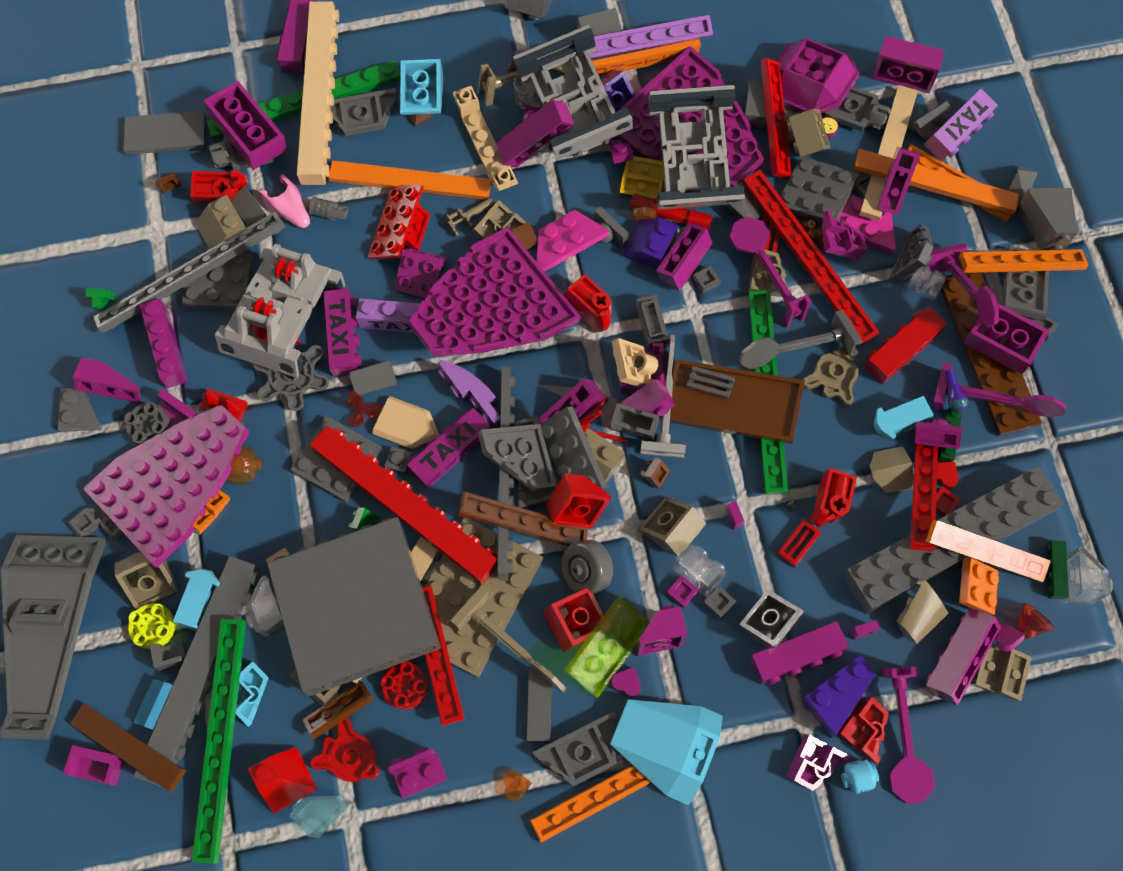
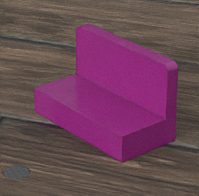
M163 388L157 394L162 400L158 406L167 412L170 419V427L198 415L193 409Z

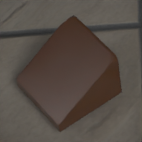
M174 172L155 181L162 194L181 185Z
M529 222L511 230L526 250L538 245L537 237Z

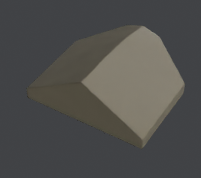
M903 446L873 453L869 466L873 480L881 487L885 494L913 489V466Z

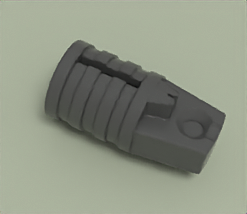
M317 197L312 198L309 207L310 215L321 216L331 220H336L337 218L346 219L349 210L347 207L338 205L337 202Z

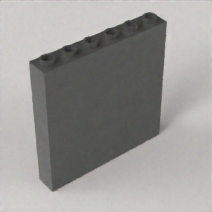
M398 517L385 518L379 524L363 526L357 532L343 533L337 539L321 541L315 547L309 549L302 548L297 550L295 554L279 556L273 562L267 563L301 689L308 697L441 649L405 532Z

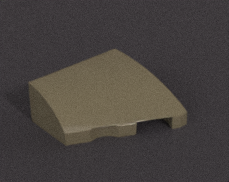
M764 250L786 284V273L781 267L779 254ZM754 254L748 292L770 290L771 296L782 297L758 257Z

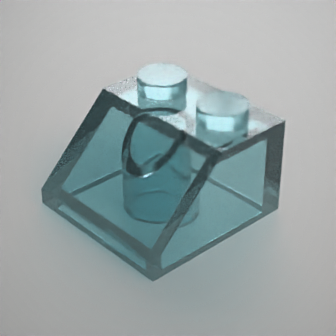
M342 795L301 798L293 805V812L289 816L309 837L320 838L353 801Z

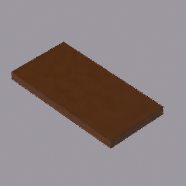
M676 359L672 376V400L675 406L671 408L670 423L793 444L805 380ZM693 366L735 377L729 399L687 388V382H689ZM696 374L697 376H701V377H704V378H708V379H712V380H715V381H719V382H723V383L729 384V383L724 382V381H720V380H716V379H713V378H709V377H705V376ZM694 381V382H693V383H695V384L703 385V386H706V387L714 388V389L721 390V391H725V392H726V390H727V389H724V388L707 385V384H705V383L698 382V381Z

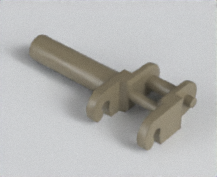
M489 198L462 213V209L457 207L456 212L450 215L445 214V220L448 221L449 228L457 237L459 233L455 230V224L463 220L467 222L470 228L474 227L470 219L492 207L495 203L492 198ZM458 215L461 217L460 219L454 222L452 220V218Z

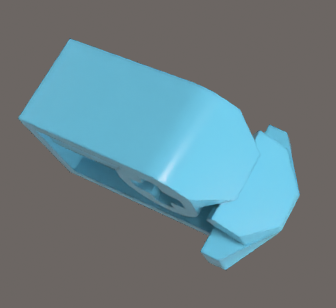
M922 396L885 412L882 407L878 408L873 425L878 434L892 440L900 434L915 429L916 422L928 423L933 417V413L925 397Z
M204 568L186 572L185 577L189 579V582L173 620L180 627L197 632L216 586L218 587L220 584L214 573Z

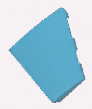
M253 661L240 673L236 715L248 727L253 722L269 679Z

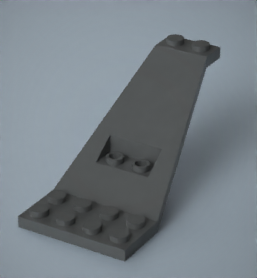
M16 535L1 567L8 712L0 730L2 738L49 740L59 711L93 576L106 546L104 538Z

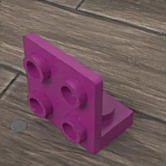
M412 248L402 249L395 290L427 298L430 289L440 278L441 268L447 266L448 257Z
M428 747L421 748L414 752L415 756L406 759L405 756L392 761V766L388 767L389 773L395 777L403 799L448 780L438 753L434 749H428Z

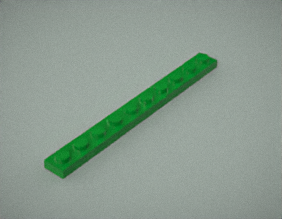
M395 60L335 79V89H332L331 94H333L334 99L354 96L400 81L401 75ZM303 89L259 103L258 105L272 122L301 113ZM206 120L213 140L223 138L222 131L213 120Z
M770 290L749 291L752 342L768 337L775 341ZM776 357L764 366L754 368V372L778 376ZM760 438L765 495L787 494L788 485L784 442Z
M221 619L192 862L217 864L219 862L246 628L245 620Z

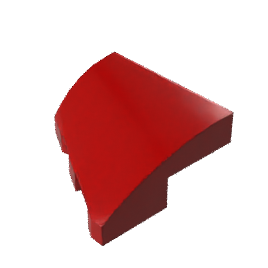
M863 697L837 734L870 761L878 764L880 761L878 756L880 741H884V726L887 723L889 712L873 697Z

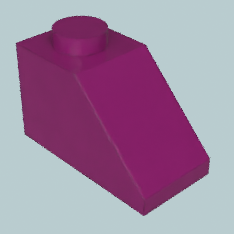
M656 379L621 402V404L633 407L636 410L646 411L659 416L667 414L675 406L666 386Z

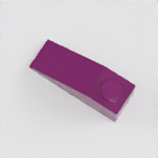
M897 146L877 207L878 210L898 215L920 157L919 153Z
M81 358L73 376L76 391L140 403L141 396L137 385L104 362Z
M582 379L538 419V422L541 424L563 409L572 406L579 419L605 398V395L593 380Z

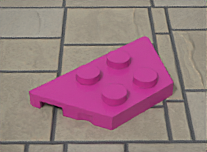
M851 195L837 221L840 223L844 220L852 228L862 232L866 244L893 254L896 245L892 214L883 211L880 221L860 216L864 199Z
M573 210L539 229L537 263L545 272L610 234L603 226Z

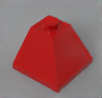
M297 747L270 756L248 768L258 791L274 814L318 790Z

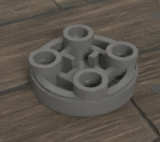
M151 402L138 405L131 412H128L124 418L127 435L133 442L139 445L170 428V419L167 412Z

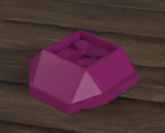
M804 38L796 43H788L776 60L780 62L784 107L798 113L811 109H820V112L823 113L839 107L859 78V71L849 55L808 38Z

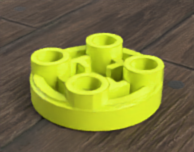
M145 604L129 615V636L136 645L144 649L150 650L151 645L158 643L164 646L171 640L175 632L176 623L173 622L174 616L168 608L161 604Z

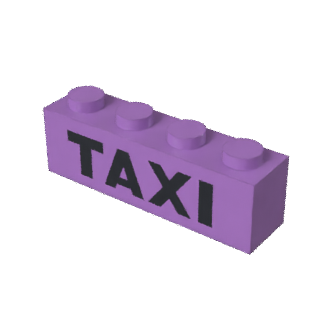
M980 89L924 145L940 161L947 156L951 158L960 150L957 146L959 144L963 146L971 139L969 134L972 133L974 135L983 126L981 122L984 121L986 123L994 115L992 111L998 105Z
M359 298L356 319L359 327L364 329L414 333L408 324L413 313L417 312L420 303Z

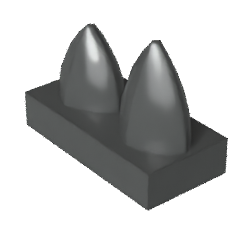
M948 101L936 106L908 125L909 131L913 132L916 130L922 138L928 141L935 134L931 121L940 128L948 121L946 111L951 108Z

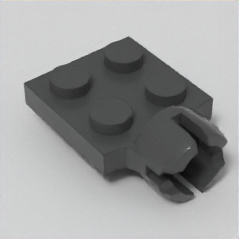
M853 86L841 105L827 111L825 117H831L838 123L861 132L867 126L882 130L885 127L883 124H886L891 109L878 103V95Z
M225 135L224 141L209 146L215 168L232 166L236 171L251 168ZM271 159L270 161L266 162L265 164L273 163L274 160Z

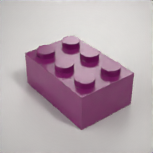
M885 36L871 79L929 94L939 73L945 51L916 42Z
M997 303L999 308L998 324L987 328L979 316L966 337L964 344L1022 375L1031 365L1050 330Z

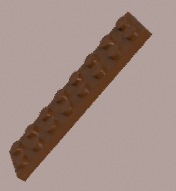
M981 272L966 274L978 289L986 286ZM955 277L941 280L938 285L979 389L1014 395L1020 398L1031 396L1023 375L964 344L966 337L979 317L976 300ZM984 400L998 436L1037 427L1042 424L1040 416L1032 414L1020 405H1008Z

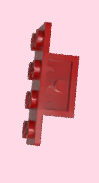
M421 184L391 188L370 247L369 259L399 258L404 244L409 248L419 250L431 215L418 204L424 188Z

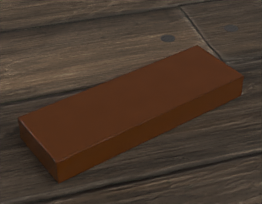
M360 681L302 720L314 740L374 699L364 682Z

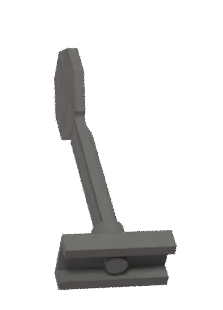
M840 310L834 314L831 323L833 330L830 332L778 344L769 337L755 340L742 350L739 361L748 369L764 366L776 357L778 353L831 341L834 343L840 341L850 357L858 354L855 345L861 344L862 339L845 312Z

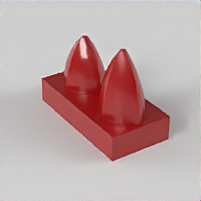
M207 389L202 395L203 399L199 409L206 412L222 405L241 422L248 402Z

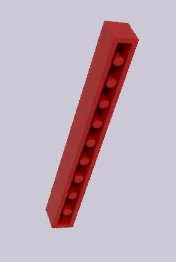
M327 425L310 444L313 451L395 517H398L400 521L479 584L483 585L498 567V555L489 547L484 549L479 545L481 543L480 540L473 534L469 536L462 531L463 527L455 520L450 522L446 519V514L440 508H432L428 504L429 500L422 494L416 495L411 491L412 487L404 480L399 482L394 478L395 474L388 467L384 469L378 465L379 461L371 454L366 456L361 452L362 448L355 441H347L345 439L346 435L338 428L333 430Z

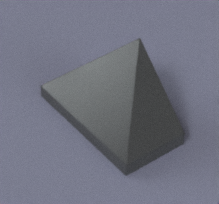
M1018 165L1007 190L1019 194L1018 205L1027 190L1032 188L1038 173Z

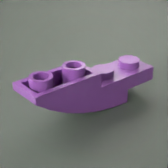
M440 360L438 362L440 368L438 373L444 382L448 380L451 384L450 390L456 398L460 396L463 402L469 399L475 409H480L483 413L481 416L489 425H492L493 428L501 427V418L493 408L497 405L496 396L481 380L462 367Z

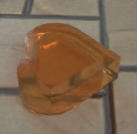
M650 207L634 208L632 218L636 221L656 218V211Z
M509 770L503 776V781L506 785L505 797L511 802L519 801L532 785L528 779L516 770Z

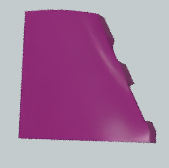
M830 210L824 212L822 233L825 252L857 260L868 251L862 232L852 228L844 220L839 223L832 218Z
M805 733L785 777L814 791L821 785L824 778L830 777L834 773V768L843 761L847 762L850 756Z

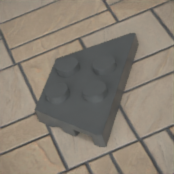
M396 88L334 99V106L330 108L333 122L345 136L385 129L397 98Z
M613 711L534 751L533 754L574 787L616 765V749L610 745L616 730V714Z

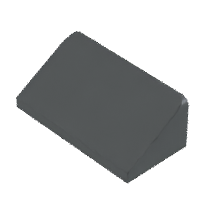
M245 186L231 201L235 210L248 227L267 216Z
M391 361L349 372L356 397L398 385Z

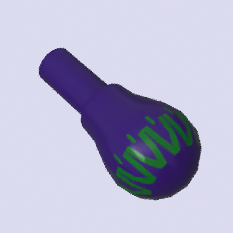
M947 370L945 375L949 386L948 405L953 411H962L968 405V398L961 390L960 385L957 384L954 370Z

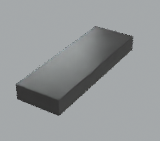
M529 670L527 741L551 742L552 685L541 677L536 670Z

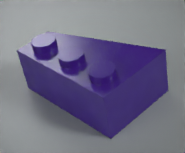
M860 655L802 699V702L830 738L837 735L876 673Z

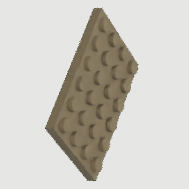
M464 517L460 524L463 527L462 531L468 536L473 534L480 540L481 543L479 545L484 549L489 547L498 555L499 534ZM513 542V551H509V559L513 560V573H508V581H499L497 567L485 583L481 585L443 555L426 586L431 585L433 588L451 664L477 678L481 675L499 640L484 626L477 624L472 619L461 631L455 628L450 620L482 586L489 592L491 598L481 609L487 613V617L505 631L543 561L542 556Z

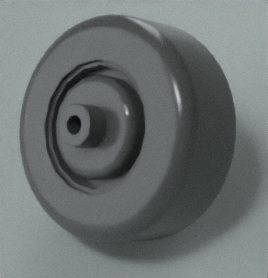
M595 540L575 542L568 546L563 554L561 562L562 574L566 584L573 592L577 593L588 588L591 593L596 594L604 591L609 586L613 576V564L608 551L602 544Z

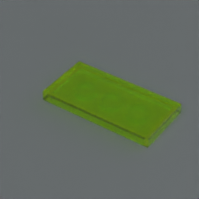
M618 596L564 670L589 693L598 698L639 642L650 622L624 597Z

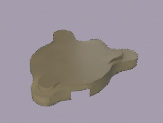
M843 346L832 353L823 354L815 366V371L803 379L805 380L804 388L812 389L821 386L823 387L822 394L825 398L837 397L844 405H851L854 402L852 387L859 374L853 356L849 357Z

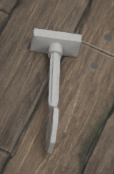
M675 335L670 336L667 375L664 381V385L671 398ZM671 409L667 414L661 416L660 433L657 435V442L642 441L640 454L684 458L686 445L670 443L669 424Z

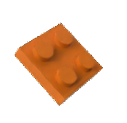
M963 558L959 603L986 614L995 615L999 571L973 558Z

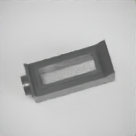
M646 294L636 299V311L647 350H652L653 343H663L664 349L669 348L670 338L667 334L657 294L652 296Z

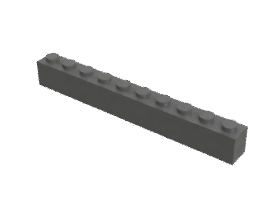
M231 556L227 560L219 579L220 584L214 590L148 742L149 746L176 764L184 757L186 751L184 746L187 739L192 737L195 731L194 723L196 718L201 715L205 707L204 699L213 688L221 619H242L241 612L250 601L252 586L257 584L260 577L259 569L254 564ZM136 770L134 774L135 778L160 786L152 779H150L140 771Z

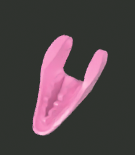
M280 175V182L285 184L287 189L280 196L270 198L265 190H258L262 203L270 212L276 211L278 216L300 228H305L310 224L309 215L299 190L285 175Z

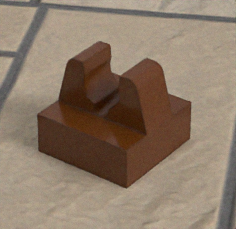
M654 458L653 461L649 460L646 462L649 468L646 472L641 471L640 474L653 487L660 489L670 470L661 459Z

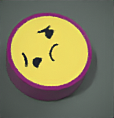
M831 117L822 118L827 137L835 136L839 127L838 122Z

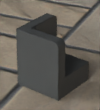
M179 642L165 647L159 643L150 646L154 669L162 672L182 666L186 657L184 643Z

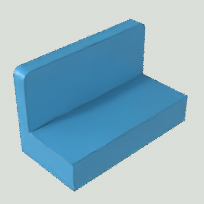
M153 679L134 723L154 730L173 685Z

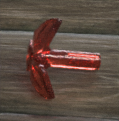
M350 391V407L358 410V412L350 415L349 425L351 427L362 425L365 422L364 414L373 418L382 411L383 406L379 403L371 402L365 407V399L360 394Z

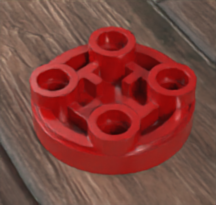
M408 661L389 668L381 680L384 698L397 709L408 710L417 707L423 702L428 693L429 684L426 674L419 666Z

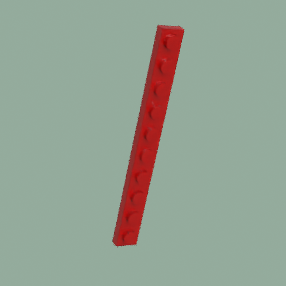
M758 170L744 178L742 184L835 312L840 310L845 312L862 339V343L859 345L861 346L878 336L880 333L762 171Z

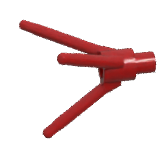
M605 397L584 418L579 420L584 433L587 428L591 430L589 422L602 414V411L599 409L608 401V397ZM592 430L603 438L627 442V438Z

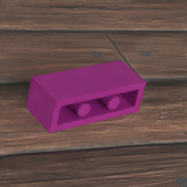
M689 222L656 270L663 285L677 291L682 289L712 245L707 228Z

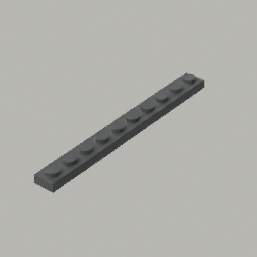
M276 211L95 315L94 320L102 334L114 329L118 324L131 319L135 314L141 312V304L169 297L178 289L186 287L197 278L205 276L209 271L224 265L228 260L241 255L252 246L260 244L271 235L277 234L285 228Z
M502 367L501 428L515 426V414H511V407H515V394H511V388H515V375H511L510 367ZM500 467L499 502L514 506V497L510 495V488H514V477ZM499 527L498 577L499 581H508V573H513V560L509 559V551H513V538H509L508 529Z

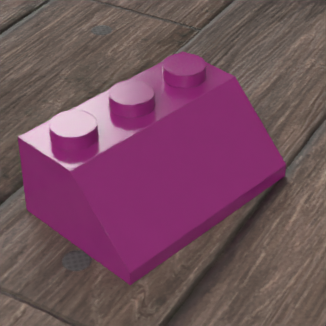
M666 605L660 608L661 611H657L639 639L637 656L683 646L687 637V631L681 606L675 608L674 605Z

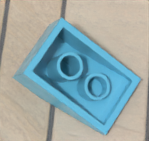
M401 60V115L441 113L443 95L441 60Z

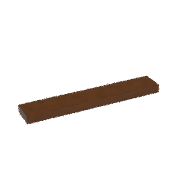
M468 492L461 494L458 510L459 516L565 546L587 540L588 528L553 524L551 517Z
M83 703L70 723L170 792L175 790L186 772L185 769L88 704Z

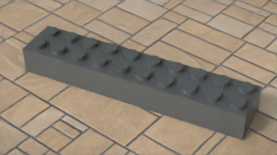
M1037 466L937 521L1000 542L1055 512L1064 502L1040 467ZM911 535L848 568L844 572L843 577L865 613L868 614L919 586L917 581L920 578L928 581L963 562V558L970 557L937 545L934 546V552L910 550Z

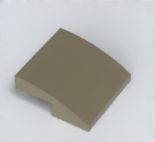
M992 643L973 677L971 685L1009 699L1021 701L1032 657L1015 649L1008 652L1001 651L995 643Z

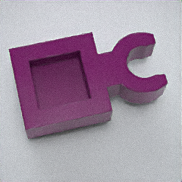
M612 138L609 139V154L614 164L634 160L629 143H624L622 138L618 142H614Z

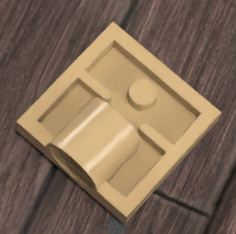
M620 338L613 340V356L616 360L617 374L620 381L641 388L651 382V375L658 368L657 358L646 354L644 346Z

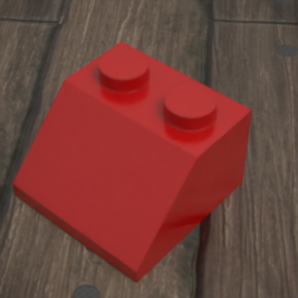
M564 473L546 505L553 524L592 529L610 501L611 496L585 476Z
M588 588L551 604L543 611L563 653L611 628L593 593Z

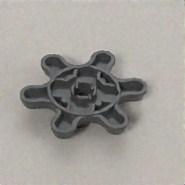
M314 345L306 352H300L303 369L298 378L294 377L293 380L286 378L284 373L253 363L255 370L264 372L268 376L267 383L258 390L259 399L267 402L276 395L282 394L287 397L288 406L291 410H301L304 406L303 393L306 390L315 388L322 391L329 386V379L325 375L317 374L314 370V365L324 356L323 348Z

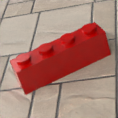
M930 307L923 312L921 310L916 312L911 318L912 322L901 325L896 331L897 335L886 338L881 344L882 348L879 350L874 349L866 357L868 361L865 368L880 383L884 384L937 338L947 326V323Z

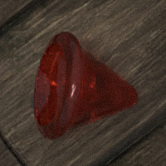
M1022 603L1016 630L1024 634V640L1055 630V626L1043 614L1028 603Z

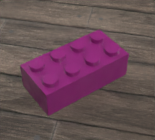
M239 81L203 100L209 117L252 170L287 150L284 135Z

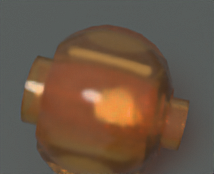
M246 445L241 446L242 449L239 455H234L230 464L232 470L227 480L235 485L250 483L255 479L258 471H262V458H257L254 450Z

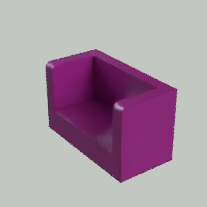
M72 745L63 774L116 786L124 760L117 755Z

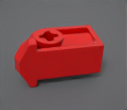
M231 170V172L192 171L190 197L196 203H211L227 195L230 201H232L237 193L244 186L248 185V180L245 174L236 170Z
M584 274L567 288L564 296L578 314L592 327L594 333L605 331L610 326L611 299L606 292Z
M832 468L822 473L813 514L810 516V521L815 526L821 527L827 522L832 523L849 511L857 477Z

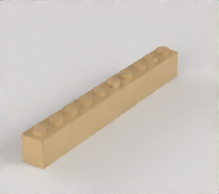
M333 1L310 2L297 168V176L301 185H325L326 177H329L327 159H330L331 153L328 141L332 140L329 124L333 123V115L330 108L334 106V97L331 92L332 89H335L333 72H336V61L334 60V55H337L335 39H338V27L336 22H339V10H335Z

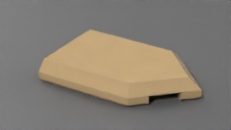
M391 396L387 399L372 433L377 437L411 450L440 437L430 411Z

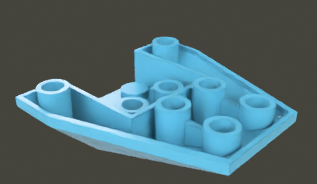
M627 700L610 745L663 794L689 806L704 781L720 738L723 716L702 706Z

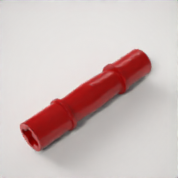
M635 193L630 203L631 210L686 224V226L690 222L707 228L708 231L713 219L712 215L698 212L694 209L673 208L658 210L656 198L653 199Z

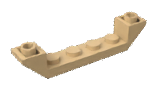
M472 86L453 92L462 122L489 179H491L492 185L498 191L518 184L510 165L503 164L496 142L480 111L479 100Z

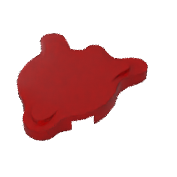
M347 717L337 724L339 734L337 739L331 737L324 739L323 752L313 757L310 763L311 767L315 770H329L336 777L347 782L375 779L380 772L376 763L375 749L368 739L354 731L351 721Z

